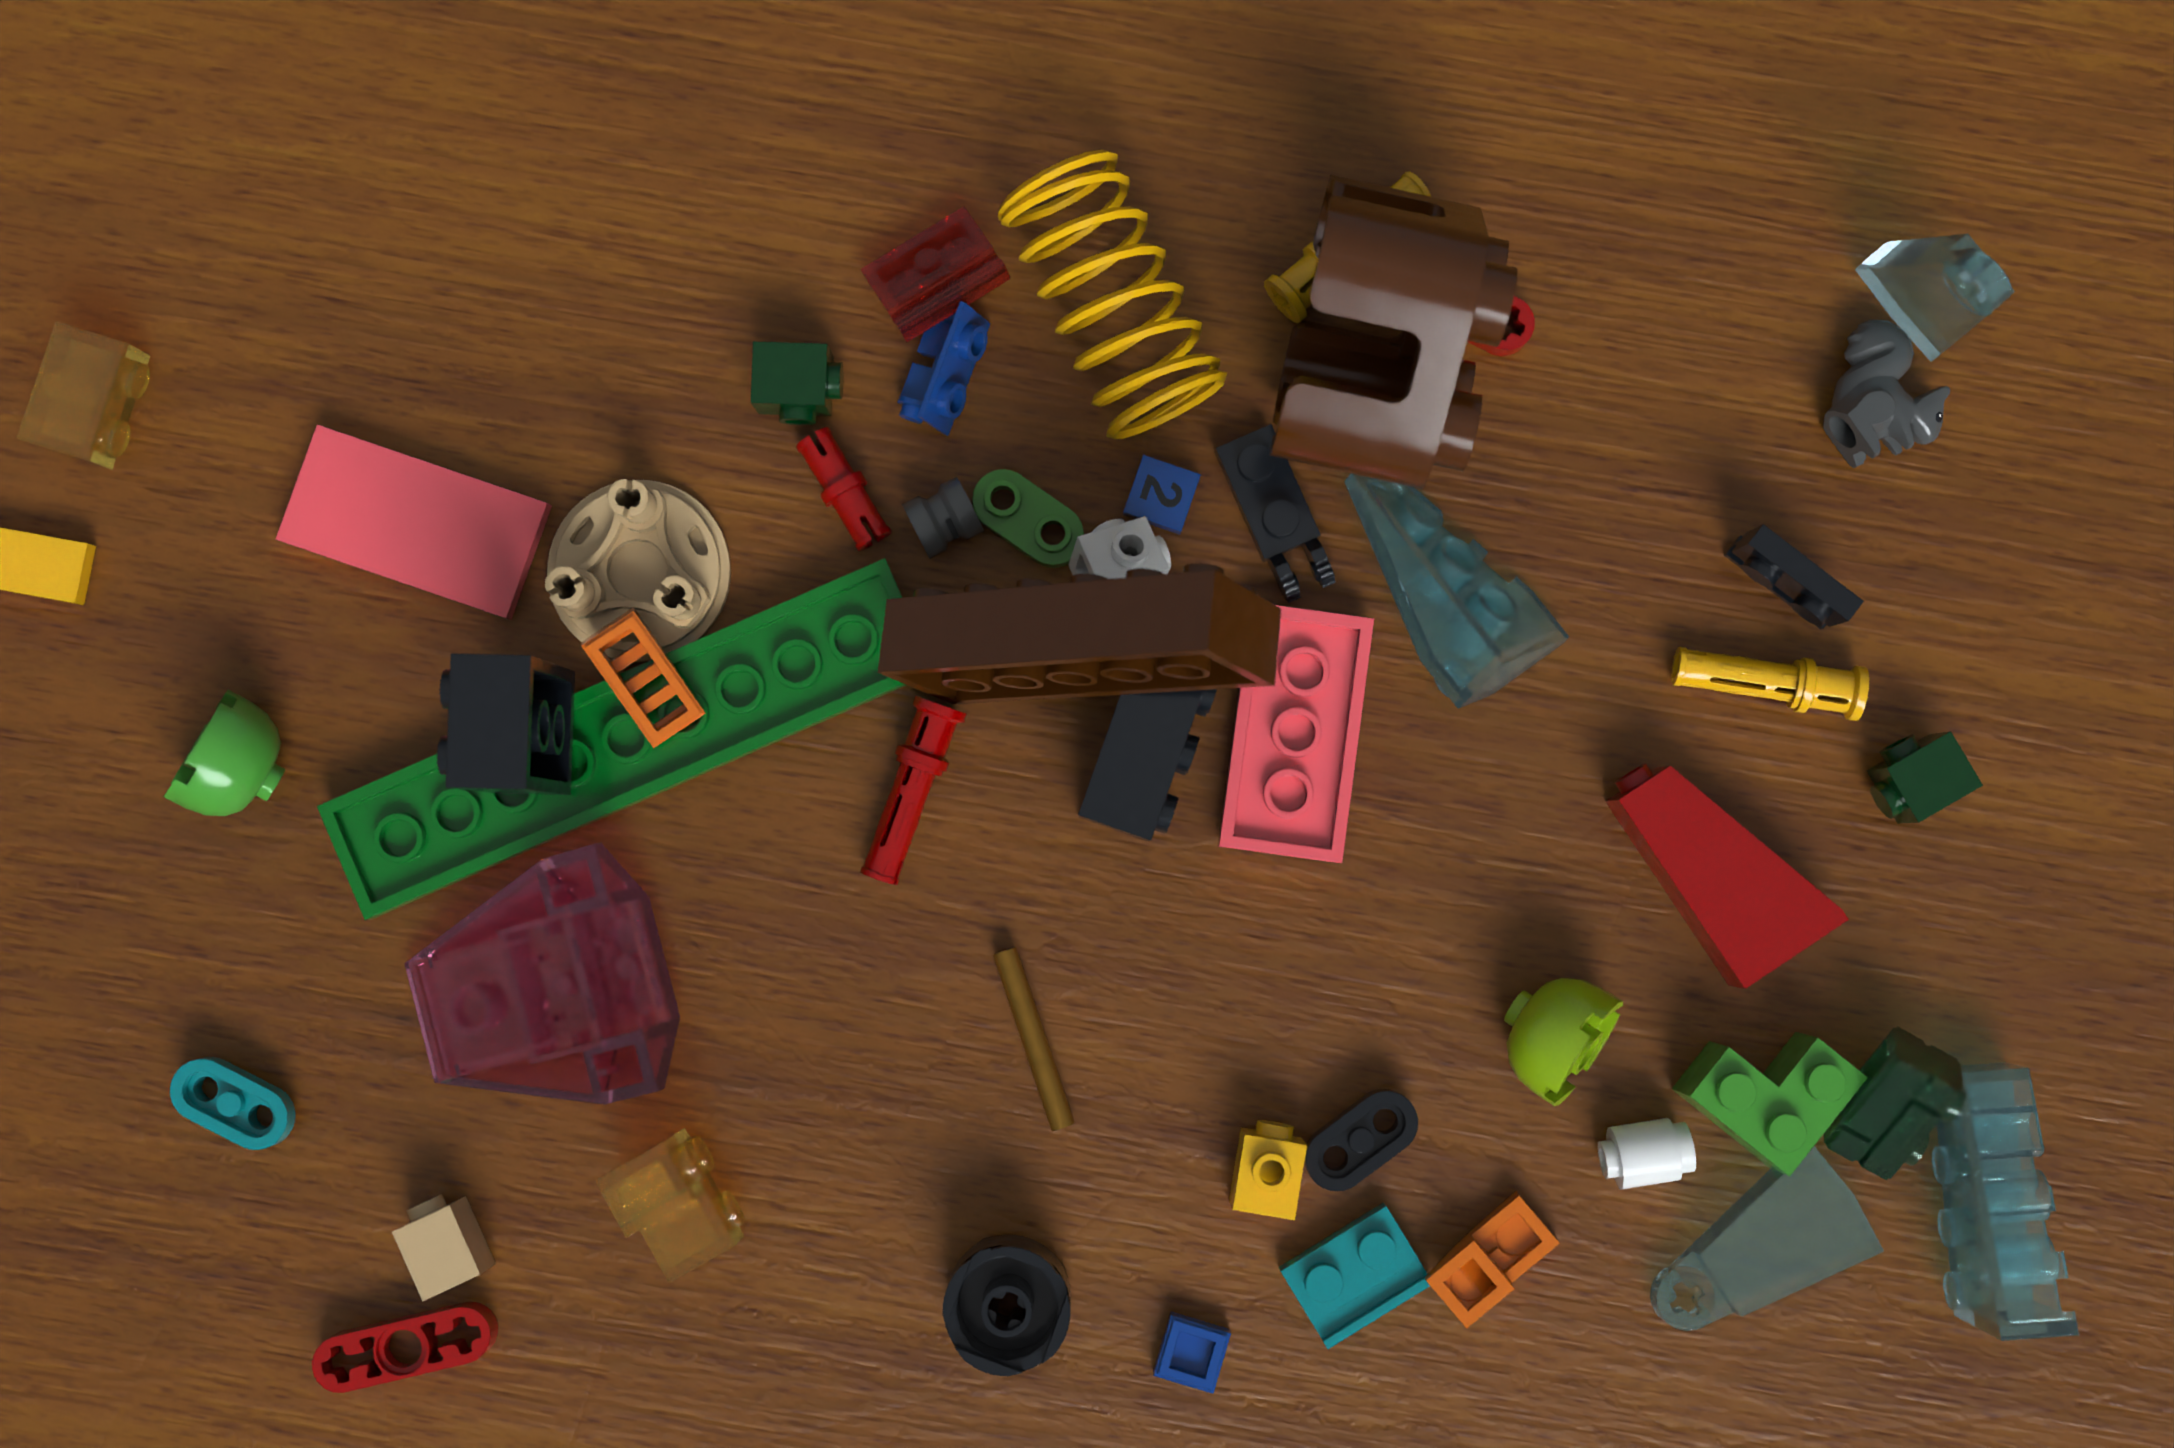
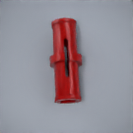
M830 427L821 428L815 431V435L817 436L816 441L825 456L820 454L810 435L802 439L796 445V449L802 454L824 491L820 494V497L826 507L833 506L855 542L856 549L859 552L872 547L873 544L871 543L872 538L862 522L867 523L878 543L888 537L892 530L886 525L864 489L867 485V480L862 472L853 471L833 437Z

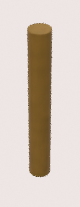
M1013 947L995 953L993 957L1051 1131L1075 1124L1017 948Z

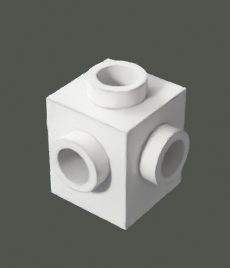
M1146 516L1125 522L1123 519H1112L1100 524L1091 533L1077 537L1069 567L1073 575L1095 574L1107 579L1126 578L1128 570L1137 568L1152 569L1168 574L1171 569V557L1166 542L1161 536L1154 535Z

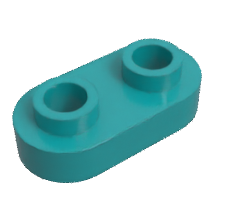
M204 1057L185 1063L176 1071L170 1084L171 1101L179 1114L246 1149L261 1150L282 1142L294 1127L296 1118L295 1107L286 1092L221 1058ZM207 1077L214 1079L218 1085V1092L214 1099L207 1097L203 1092V1082ZM261 1105L269 1107L272 1111L273 1120L269 1127L263 1126L257 1119V1110Z

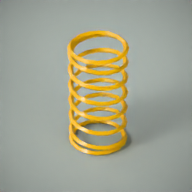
M1101 149L1067 158L1023 182L1000 205L998 220L1001 221L1003 226L1018 227L1072 205L1093 192L1105 181H1115L1118 183L1119 189L1117 193L1101 210L1069 220L1031 240L1021 249L1019 261L1034 263L1048 258L1084 238L1106 221L1119 218L1137 219V225L1134 230L1116 248L1088 257L1066 267L1041 283L1037 292V297L1054 298L1084 284L1118 260L1137 255L1152 254L1155 256V261L1151 267L1130 286L1102 296L1070 312L1058 321L1055 329L1057 334H1071L1104 318L1133 298L1155 292H1173L1170 301L1143 325L1103 341L1076 357L1073 369L1078 371L1088 370L1115 357L1146 337L1174 329L1191 328L1187 338L1153 366L1122 378L1094 394L1091 405L1102 407L1128 395L1157 377L1193 366L1209 365L1207 371L1175 382L1119 414L1109 424L1106 437L1124 439L1157 427L1197 406L1223 387L1227 372L1219 370L1221 360L1219 358L1204 353L1186 355L1200 338L1202 322L1188 317L1169 318L1182 302L1184 286L1169 280L1153 281L1164 266L1166 250L1150 243L1137 244L1146 230L1148 214L1133 207H1120L1128 194L1130 180L1128 176L1115 171L1118 163V154ZM1107 161L1101 170L1073 175L1034 191L1048 181L1073 169L1090 163ZM1073 189L1069 193L1049 203L1028 210L1032 206L1046 199H1049L1057 194ZM1172 399L1171 401L1161 406L1157 410L1153 411L1152 413L1148 414L1147 416L1141 418L1140 420L1132 424L1127 425L1128 423H1130L1140 415L1144 414L1145 412L1151 410L1152 408L1158 406L1159 404L1167 400Z

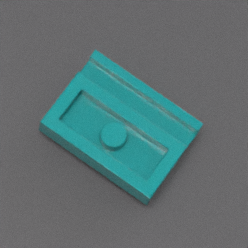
M1381 1203L1279 1266L1280 1272L1327 1349H1330L1430 1287L1425 1280V1277L1428 1275L1384 1203Z

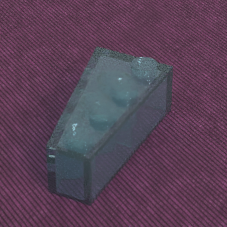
M2005 1062L1932 1068L1933 1084H1929L1927 1087L1926 1102L1930 1117L1937 1123L1939 1146L1934 1147L1932 1151V1167L1935 1178L1939 1184H1942L1944 1209L1939 1210L1937 1221L1941 1241L1945 1247H1948L1950 1272L1944 1274L1943 1289L1949 1308L1954 1310V1316L2001 1341L2079 1335L2075 1311L2062 1312L2056 1280L2067 1279L2068 1272L2064 1251L2055 1252L2053 1243L2046 1230L2045 1220L2049 1218L2051 1212L2056 1211L2052 1187L2048 1185L2043 1172L2035 1169L2033 1157H2040L2045 1150L2029 1068Z

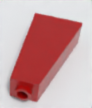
M1644 763L1615 782L1620 792L1606 800V804L1728 986L1742 989L1748 988L1849 920L1838 905L1672 766L1657 767L1650 770L1648 765Z

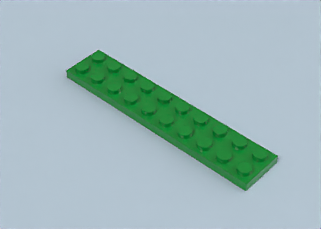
M885 558L666 653L706 714L655 748L649 743L605 680L575 693L571 795L500 794L446 788V775L440 774L437 765V754L318 805V811L364 920H371L906 686V684L878 673L887 599L903 598ZM650 660L620 673L624 681H627L654 663V661ZM661 674L633 694L640 703L667 685L668 681ZM676 694L647 715L654 724L683 703Z

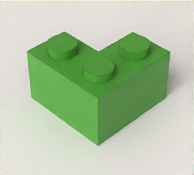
M1795 1032L1763 1074L1730 1047L1709 1041L1672 1087V1090L1767 1167L1790 1177L1868 1077L1818 1037Z

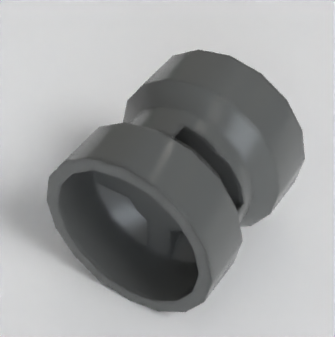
M957 477L941 484L938 493L927 499L917 496L902 504L929 559L945 552L949 542L959 537L969 540L984 532L980 520Z

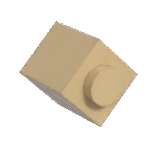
M442 1194L407 1210L411 1222L392 1231L422 1301L466 1282L496 1264L466 1196L448 1205Z

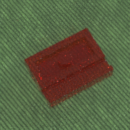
M965 206L860 269L868 285L899 329L906 343L956 313L960 301L969 305L1011 279L1004 262L999 259L992 245Z

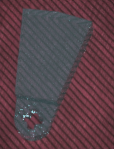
M1968 233L1886 242L1855 269L1889 316L1906 332L1908 337L1930 362L1995 311L2015 292L2003 269L1979 248Z
M1814 1146L1790 1177L1770 1169L1670 1266L1660 1271L1651 1285V1304L1655 1313L1672 1327L1683 1331H1693L1732 1313L1742 1317L1880 1254L1884 1250L1855 1195ZM1679 1282L1688 1288L1695 1286L1698 1288V1291L1691 1297L1695 1307L1690 1312H1687L1680 1306L1674 1308L1670 1306V1303L1677 1297L1673 1287Z

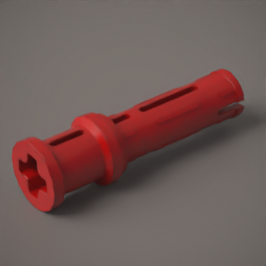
M916 695L912 704L917 710L905 743L897 744L895 754H897L895 760L900 762L882 811L869 852L860 870V873L892 885H898L899 875L917 830L936 775L942 776L943 771L947 772L949 762L945 759L957 723H964L967 716L964 712Z

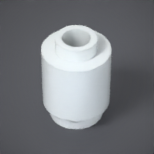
M1669 1118L1612 1126L1607 1128L1606 1140L1598 1142V1157L1605 1179L1614 1178L1620 1190L1679 1181L1682 1178V1173L1694 1172L1696 1169L1695 1147L1691 1132L1685 1122L1672 1123Z

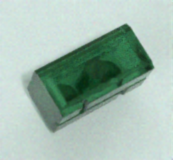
M1898 1026L1896 1028L1893 1027L1859 1069L1868 1078L1824 1133V1143L1828 1149L1852 1162L1858 1161L1861 1167L1886 1181L1888 1178L1891 1179L1904 1163L1913 1166L1922 1158L1927 1149L1929 1133L1940 1120L1946 1123L1953 1121L1960 1113L1966 1100L1961 1064L1957 1058L1933 1045L1927 1046L1922 1039Z

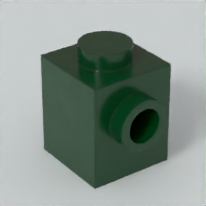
M753 341L751 404L759 414L779 415V422L789 425H813L816 423V416H832V399H842L844 370L842 362H834V356L828 344Z
M1951 731L1929 734L1918 741L1914 734L1901 738L1879 752L1884 761L1866 770L1874 783L1870 788L1873 800L1881 812L1890 819L1894 817L1897 824L1919 823L1983 786Z

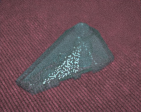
M1350 474L1344 481L1419 659L1433 676L1438 689L1449 697L1458 709L1494 694L1557 649L1569 638V635L1526 584L1518 577L1507 583L1482 561L1488 551L1478 542L1472 539L1467 544L1442 526L1444 521L1442 511L1416 488Z

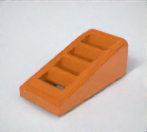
M634 607L582 642L581 647L653 748L706 714ZM633 632L639 642L613 660H610L604 651ZM648 653L654 663L627 681H624L619 672ZM663 674L668 684L639 703L633 693ZM677 694L683 704L653 724L647 714Z

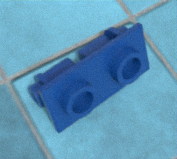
M941 301L938 311L931 310L917 352L923 356L934 358L933 366L930 368L912 363L903 390L897 401L902 405L899 413L900 417L917 424H922L924 420L947 436H949L955 418L964 409L966 388L976 362L981 359L986 350L987 332L991 324L967 303L960 301L957 306Z

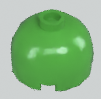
M227 690L215 708L216 711L211 720L202 729L173 778L170 787L163 796L185 809L205 816H228L240 812L255 796L267 801L285 772V768L275 764L281 747V740L278 728L261 708L230 690Z

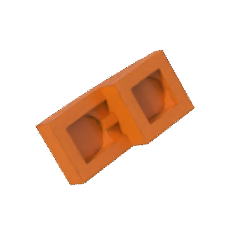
M1515 1191L1458 1242L1428 1273L1425 1280L1467 1329L1515 1289L1512 1283L1560 1243L1521 1195Z

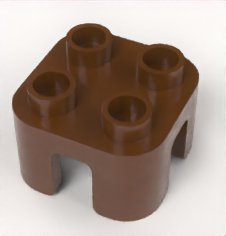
M1330 175L1313 240L1318 262L1311 287V303L1315 309L1322 313L1399 329L1402 332L1393 338H1383L1311 321H1301L1296 324L1291 331L1276 397L1273 423L1278 425L1276 434L1272 438L1269 455L1423 489L1433 465L1463 472L1468 464L1479 426L1482 395L1472 393L1476 363L1463 360L1462 358L1467 340L1495 347L1499 346L1514 300L1518 269L1506 266L1509 241L1488 235L1480 207Z

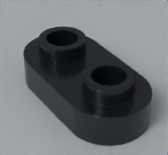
M1377 1089L1367 1093L1309 1138L1306 1143L1307 1149L1304 1161L1308 1174L1316 1184L1326 1190L1345 1191L1354 1187L1404 1150L1413 1141L1418 1129V1116L1414 1106L1406 1097L1394 1090ZM1381 1109H1390L1395 1117L1392 1127L1385 1131L1375 1129L1373 1118L1376 1112ZM1340 1146L1345 1151L1344 1162L1335 1168L1326 1166L1323 1161L1325 1151L1329 1147Z

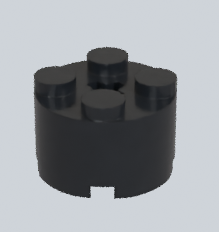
M998 1235L983 1238L970 1248L956 1264L943 1301L945 1327L960 1356L974 1368L997 1376L1020 1374L1041 1363L1043 1364L1060 1348L1070 1323L1071 1289L1065 1267L1046 1246L1031 1238L1020 1235ZM1006 1292L1018 1295L1017 1304L1021 1307H1013L1009 1316L998 1312L999 1301L995 1299H1002Z

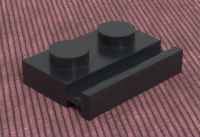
M1764 524L1746 532L1744 536H1738L1724 554L1725 557L1740 567L1751 579L1766 587L1792 607L1799 616L1814 624L1820 630L1824 629L1826 625L1831 627L1848 622L1864 602Z

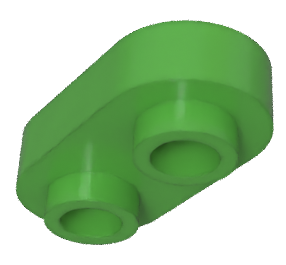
M999 469L991 471L984 475L975 486L972 497L973 508L983 526L1042 566L1058 568L1069 564L1077 537L1084 535L1082 523L1071 509L1012 470ZM1001 489L1009 490L1015 496L1013 505L1006 510H999L991 503L993 494ZM1057 524L1064 529L1065 537L1062 542L1050 545L1043 541L1041 533L1047 525Z

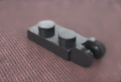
M1272 424L1215 448L1214 453L1262 561L1268 562L1282 595L1290 603L1301 597L1297 577L1291 571L1283 555L1286 552L1302 546L1315 580L1323 588L1336 583L1325 550L1318 540L1321 534L1288 460L1269 455L1272 438L1276 434Z

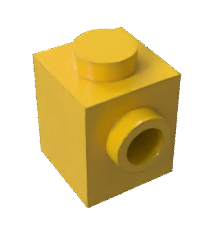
M1257 1120L1256 1130L1241 1127L1229 1197L1232 1210L1295 1220L1307 1144L1301 1137L1293 1136L1294 1126L1274 1121Z

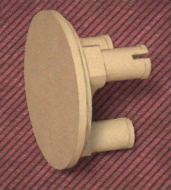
M620 479L585 497L564 518L553 538L549 551L545 588L546 592L551 595L549 598L553 602L560 619L568 630L581 642L634 607L664 652L668 653L701 639L716 622L729 593L731 582L730 554L724 534L711 513L691 495L674 486L657 481H628L627 479ZM632 632L604 652L608 657L616 658L638 643L639 640ZM647 653L635 662H648L652 658Z

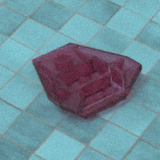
M602 843L591 844L541 859L404 963L434 1083L604 1105L665 1089L680 1021L676 998L650 898Z

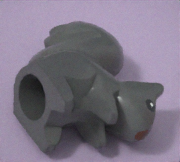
M1868 320L1859 324L1858 328L1847 338L1849 345L1844 352L1845 359L1851 367L1836 383L1832 407L1824 416L1823 426L1828 437L1852 468L1863 464L1866 454L1872 459L1880 454L1881 446L1879 440L1883 442L1894 456L1902 452V446L1907 450L1913 447L1914 442L1922 445L1932 443L1941 431L1944 401L1950 394V388L1942 386L1913 399L1898 382L1911 367L1914 356L1912 341L1906 332L1887 320Z

